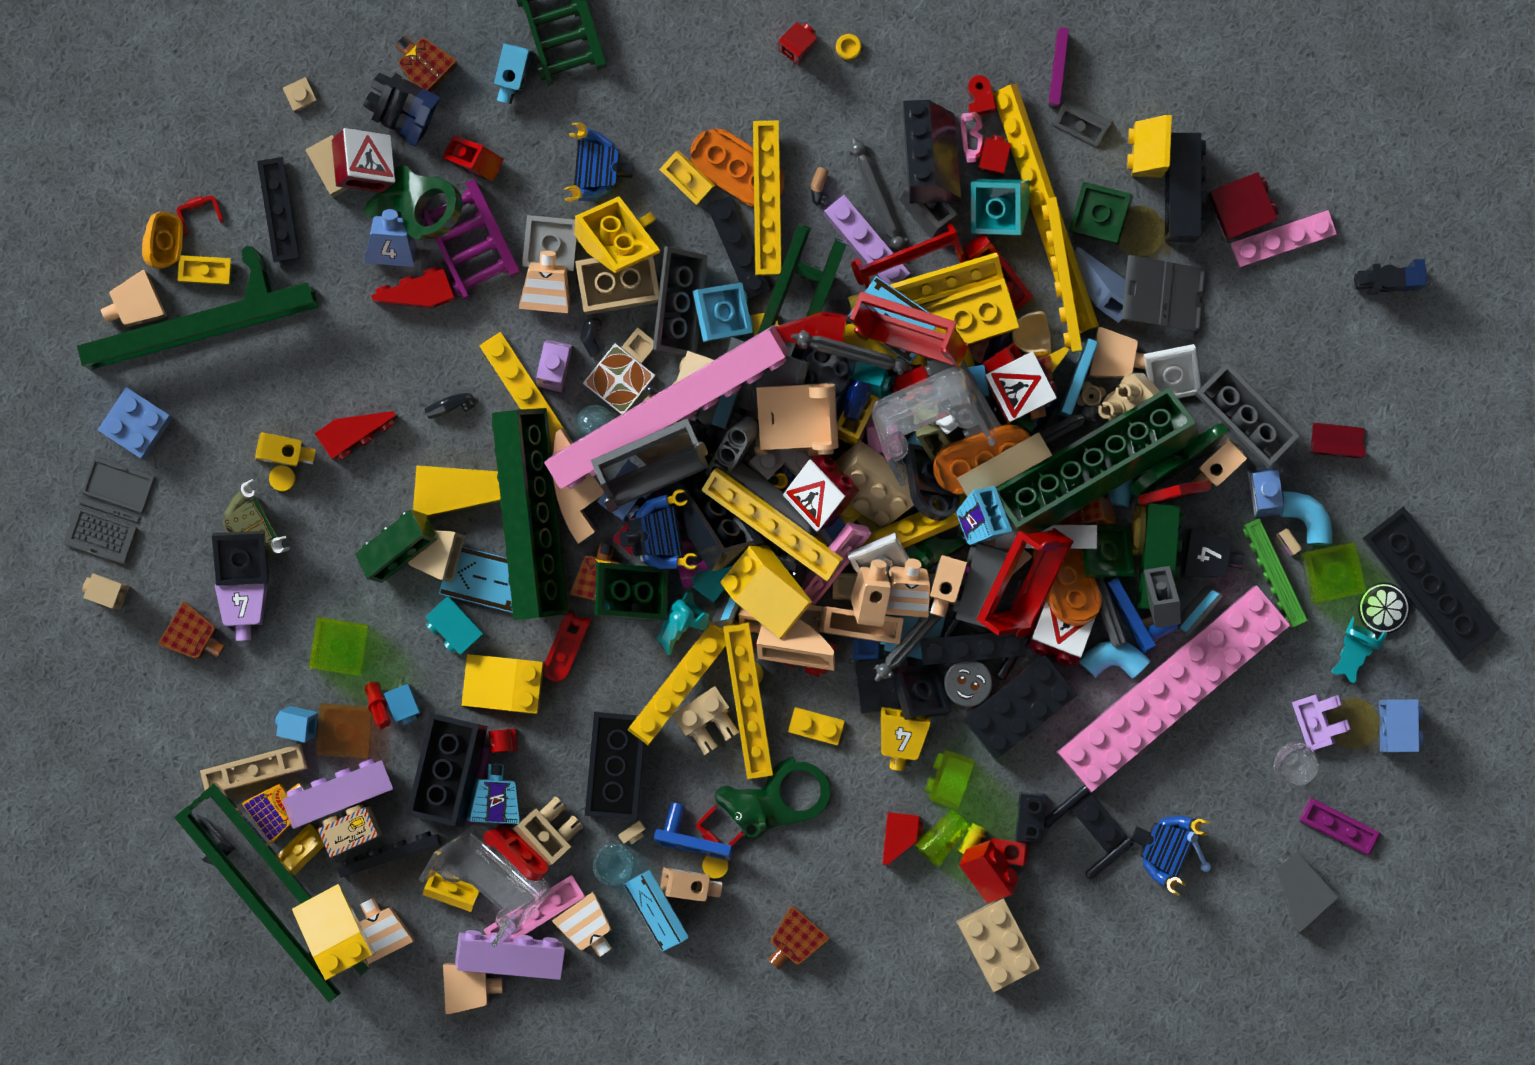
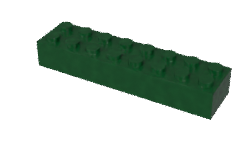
M1170 387L1157 393L1049 458L998 486L996 490L1012 531L1015 535H1017L1018 531L1031 534L1042 532L1199 440L1197 424Z
M547 408L491 413L513 619L522 620L569 614L556 491L553 476L544 463L552 456Z

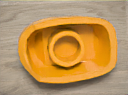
M163 211L151 215L146 225L142 243V256L146 265L155 269H163L179 261L183 242V225L180 217Z

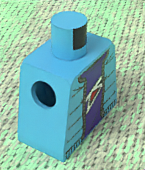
M503 44L494 84L500 85L498 101L512 104L515 90H523L533 55L532 50L511 44ZM510 70L515 73V79L512 82L507 79Z
M995 486L973 490L957 510V517L961 525L958 528V534L961 538L967 540V543L970 545L987 542L1012 532Z
M488 764L487 779L475 778L466 820L472 822L519 824L516 784L512 780H503L504 765Z

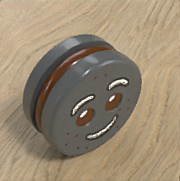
M979 661L956 662L945 674L944 689L946 695L953 703L962 707H974L983 703L990 695L992 677L987 667Z

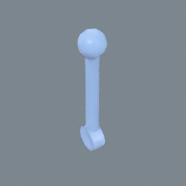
M1190 832L1187 839L1195 847L1202 863L1201 870L1208 872L1211 869V865L1206 862L1198 844V834Z

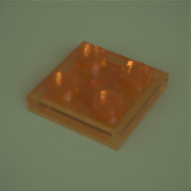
M320 703L316 755L369 758L372 712L368 710V707Z

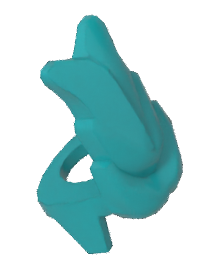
M687 591L682 599L677 600L670 606L667 613L668 616L657 636V641L662 644L666 654L671 655L676 640L680 639L682 633L689 626L707 630L710 625L709 613L703 612L694 603L692 591Z
M1353 616L1345 631L1344 647L1340 653V661L1331 671L1335 675L1345 674L1351 683L1356 682L1357 670L1359 666L1363 665L1366 656H1369L1373 649L1380 650L1387 635L1386 632H1382L1378 640H1376L1375 634L1361 626L1353 627L1355 619Z

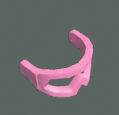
M976 112L963 113L961 115L963 151L968 163L976 162V158L980 157L983 150V135L978 132L982 128L983 123L981 116ZM973 119L976 120L977 125L969 133L978 139L977 150L968 149L966 121Z

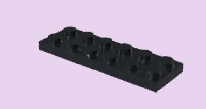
M1404 506L1362 538L1457 661L1499 630L1495 622Z

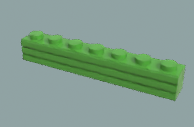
M1260 518L1244 525L1243 534L1246 538L1249 537L1251 542L1249 544L1250 549L1253 553L1256 552L1258 557L1256 559L1257 564L1260 568L1263 567L1264 579L1271 584L1270 591L1273 597L1276 596L1278 599L1277 606L1280 612H1284L1286 616L1284 618L1291 628L1306 622L1305 614Z

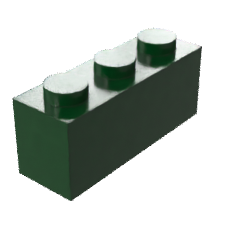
M409 510L402 513L400 518L392 525L385 527L373 540L366 542L363 548L355 553L366 579L383 583L438 538L426 514Z

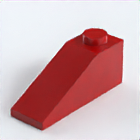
M986 234L978 235L963 247L971 260L997 253L1015 312L1034 298Z

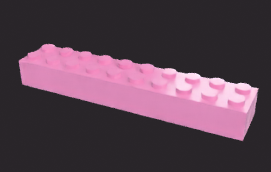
M773 325L555 453L544 463L559 488L562 489L567 486L570 490L586 479L585 475L587 473H590L591 477L596 475L591 463L592 459L673 425L678 420L682 421L686 418L688 420L693 418L697 414L696 409L701 407L705 411L719 401L718 397L724 394L727 398L739 391L742 387L741 383L747 381L749 385L764 375L763 370L769 367L773 371L787 361L785 357L790 352Z
M1257 585L1253 586L1056 751V753L1089 792L1094 791L1287 629L1290 624Z

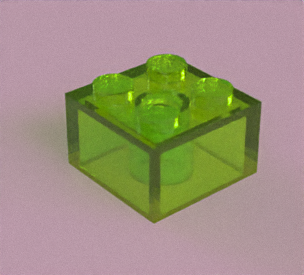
M1355 542L1300 554L1311 604L1366 593Z
M317 617L308 668L363 677L371 625Z
M943 750L942 754L937 753L932 766L936 768L934 778L929 777L924 788V792L928 793L926 798L958 810L976 760L948 750Z

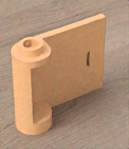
M805 384L756 388L760 450L812 447L813 450H818V454L834 453L833 449L838 448L835 384Z

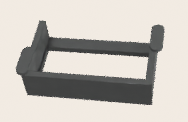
M688 418L591 460L599 482L607 496L604 504L609 512H614L619 506L709 468L705 456L708 454L704 442H698ZM684 433L688 434L692 443L689 447L608 481L602 470Z

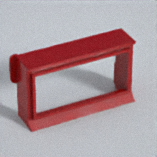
M951 222L946 224L949 232L866 265H863L860 259H854L851 261V267L857 283L864 285L865 290H867L871 284L870 276L951 244L954 245L959 263L970 261L966 251L962 250L957 232Z
M860 291L850 315V320L857 327L854 328L855 334L863 340L871 339L960 368L969 343L964 342L957 332L956 321ZM875 308L947 330V333L943 334L880 314Z
M1053 528L1052 531L1031 534L1018 531L976 620L997 635L1015 632L1018 638L1031 635L1034 631L1033 625L1074 541L1056 528ZM1026 544H1030L1038 550V554L1011 610L993 614Z

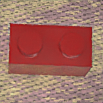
M991 840L966 849L959 863L960 868L986 903L1012 895L1019 880L1014 869L1009 866L1001 851L995 847Z

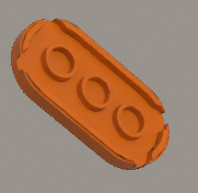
M723 129L708 130L700 133L691 146V162L716 186L744 204L754 207L753 147ZM780 168L781 196L784 190V175Z
M1004 425L951 443L942 448L934 460L933 470L938 484L945 490L955 494H966L957 480L958 477L1026 440L1031 435L1019 426Z
M1032 548L1033 562L1038 554V550ZM1070 548L1047 596L1053 614L1060 621L1073 626L1090 623L1097 616L1102 603L1101 593L1095 578L1085 577L1082 549Z

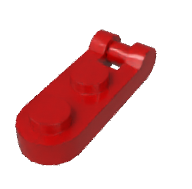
M568 610L569 614H565L543 666V672L547 679L559 682L567 677L592 619L587 617L580 618L574 615L575 612ZM570 625L579 628L576 635L567 632Z
M501 823L495 829L484 833V842L488 846H494L528 880L540 881L544 878L548 871L546 861L508 824Z

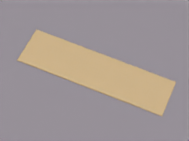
M1038 432L961 475L957 480L968 497L973 490L999 486L1049 458L1052 454Z

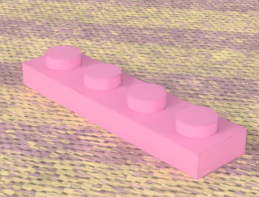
M1329 210L1232 242L1231 247L1237 265L1241 268L1335 236L1337 233Z
M848 522L828 547L844 558L829 581L824 580L812 570L807 574L802 590L812 601L810 605H816L850 562L847 552L861 547L871 535L867 526Z
M573 875L488 926L484 929L486 935L491 936L492 933H503L507 937L517 938L518 935L527 934L586 896Z

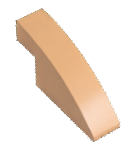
M563 428L556 432L553 455L573 443ZM590 473L585 475L586 479L570 490L567 486L560 489L554 480L561 513L578 544L597 530L583 511V508L601 497L604 493L596 475L591 477Z
M809 605L799 618L818 633L900 644L903 618L885 616L883 627L857 624L853 610L828 606Z
M740 607L738 614L739 624L749 622L750 632L759 633L756 643L758 659L834 671V650L807 623L798 619L783 638H778Z

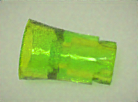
M951 809L925 835L919 838L913 846L932 864L940 868L970 825Z

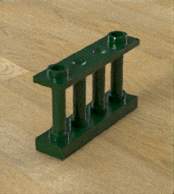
M516 0L518 7L524 6L541 61V65L537 66L541 81L546 79L548 86L553 85L550 75L588 63L590 65L595 64L597 71L607 68L586 0H575L571 2V5L533 17L528 2L533 0ZM571 15L581 17L583 25L578 26L579 29L539 40L535 26ZM580 39L582 41L588 40L590 50H587L586 54L547 65L543 53L544 50Z

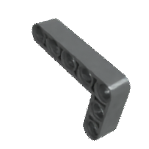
M751 417L742 418L726 433L709 463V468L706 469L707 477L709 478L713 470L718 467L815 538L820 531L817 532L783 496L784 493L742 463L759 434V425Z

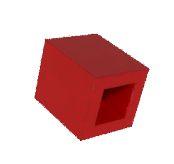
M992 135L991 139L986 138L978 171L1003 177L1011 143H1007L1006 138Z

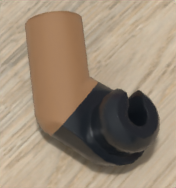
M818 167L811 183V194L814 205L826 207L830 196L827 193H822L829 171L822 167Z

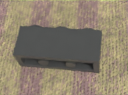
M977 543L976 548H970L967 562H971L969 573L964 571L960 587H964L962 598L957 596L953 611L957 612L956 619L985 627L976 619L1002 567L1008 550L995 548L983 543Z

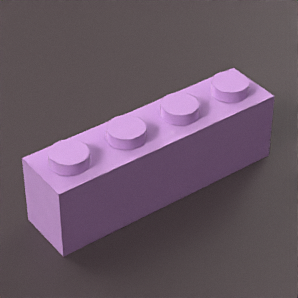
M845 195L841 196L824 210L823 215L841 237L848 241V245L865 265L894 254ZM901 264L874 276L890 285L906 280L910 272Z
M372 758L360 763V769L351 772L349 768L336 772L335 779L326 781V778L323 777L311 782L312 788L303 791L301 787L286 792L288 797L284 798L282 802L292 828L295 829L392 790L393 787L382 760L374 762Z
M467 930L466 933H459L455 965L459 971L560 980L565 949L562 942L551 937H545L543 940H534L533 937L528 935H518L517 938L507 937L503 933H492L491 936L481 935L479 931Z

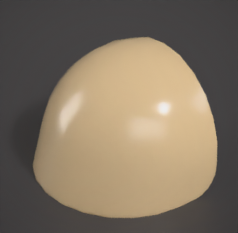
M1037 311L1022 316L1018 320L1020 329L1012 331V338L1016 346L1026 354L1033 351L1035 356L1044 357L1050 355L1052 352L1051 335L1045 313Z

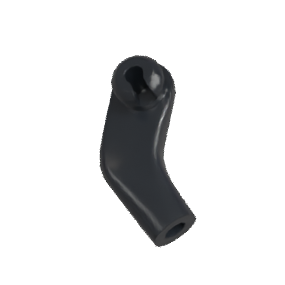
M460 393L446 397L426 407L425 413L429 419H433L449 413L460 405L462 410L467 412L475 407V402L471 399L473 395L471 393Z

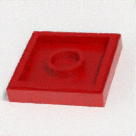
M1209 480L1176 485L1139 495L1138 497L1140 505L1142 504L1143 506L1209 491L1211 485Z

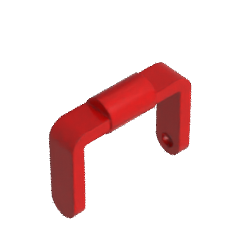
M210 195L204 198L199 196L187 200V204L177 208L176 212L182 221L185 235H188L189 232L182 212L205 206L206 203L211 201L220 223L224 222L217 199L214 196Z
M714 805L697 822L696 828L703 834L701 837L704 840L720 843L719 839L701 824L717 808ZM741 831L728 845L733 846L744 833Z

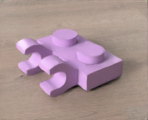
M1315 694L1292 702L1309 751L1334 744V735L1351 729L1348 719L1332 725L1328 723L1325 711L1342 705L1339 695L1321 701L1319 694Z

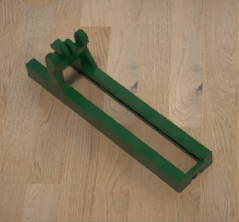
M801 223L798 224L757 335L771 326H775L795 273L801 275L800 278L802 279L809 278L810 282H819L806 317L822 312L829 292L835 282L836 273L848 241L838 237L835 238L826 265L822 271L820 267H812L807 262L805 264L799 262L811 227ZM794 347L791 357L801 360L806 349ZM735 406V410L743 412L742 408Z
M246 245L241 251L242 261L250 268L251 272L244 300L77 345L81 364L89 370H94L319 308L315 291L306 282L272 292L261 254L253 246Z
M213 783L200 794L201 796L193 800L189 806H186L174 818L328 1003L332 1002L341 992L330 979H324L311 952L306 951L191 814L193 809L205 799L211 797L300 904L313 898L218 783ZM366 960L353 966L360 976L372 968Z

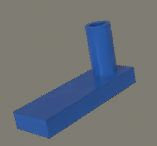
M1118 578L1108 582L1107 586L1112 600L1143 654L1151 651L1156 646L1154 641L1178 629V624L1155 628L1153 624L1146 628Z
M679 803L670 804L664 830L656 829L654 840L657 845L732 861L734 850L731 845L679 834L686 807Z

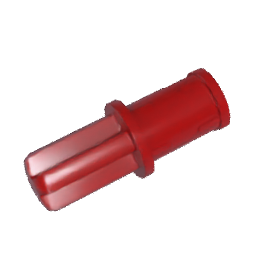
M375 681L369 682L364 688L369 701L367 707L373 714L376 726L379 729H384L391 724L387 711L388 703L383 697L380 683Z

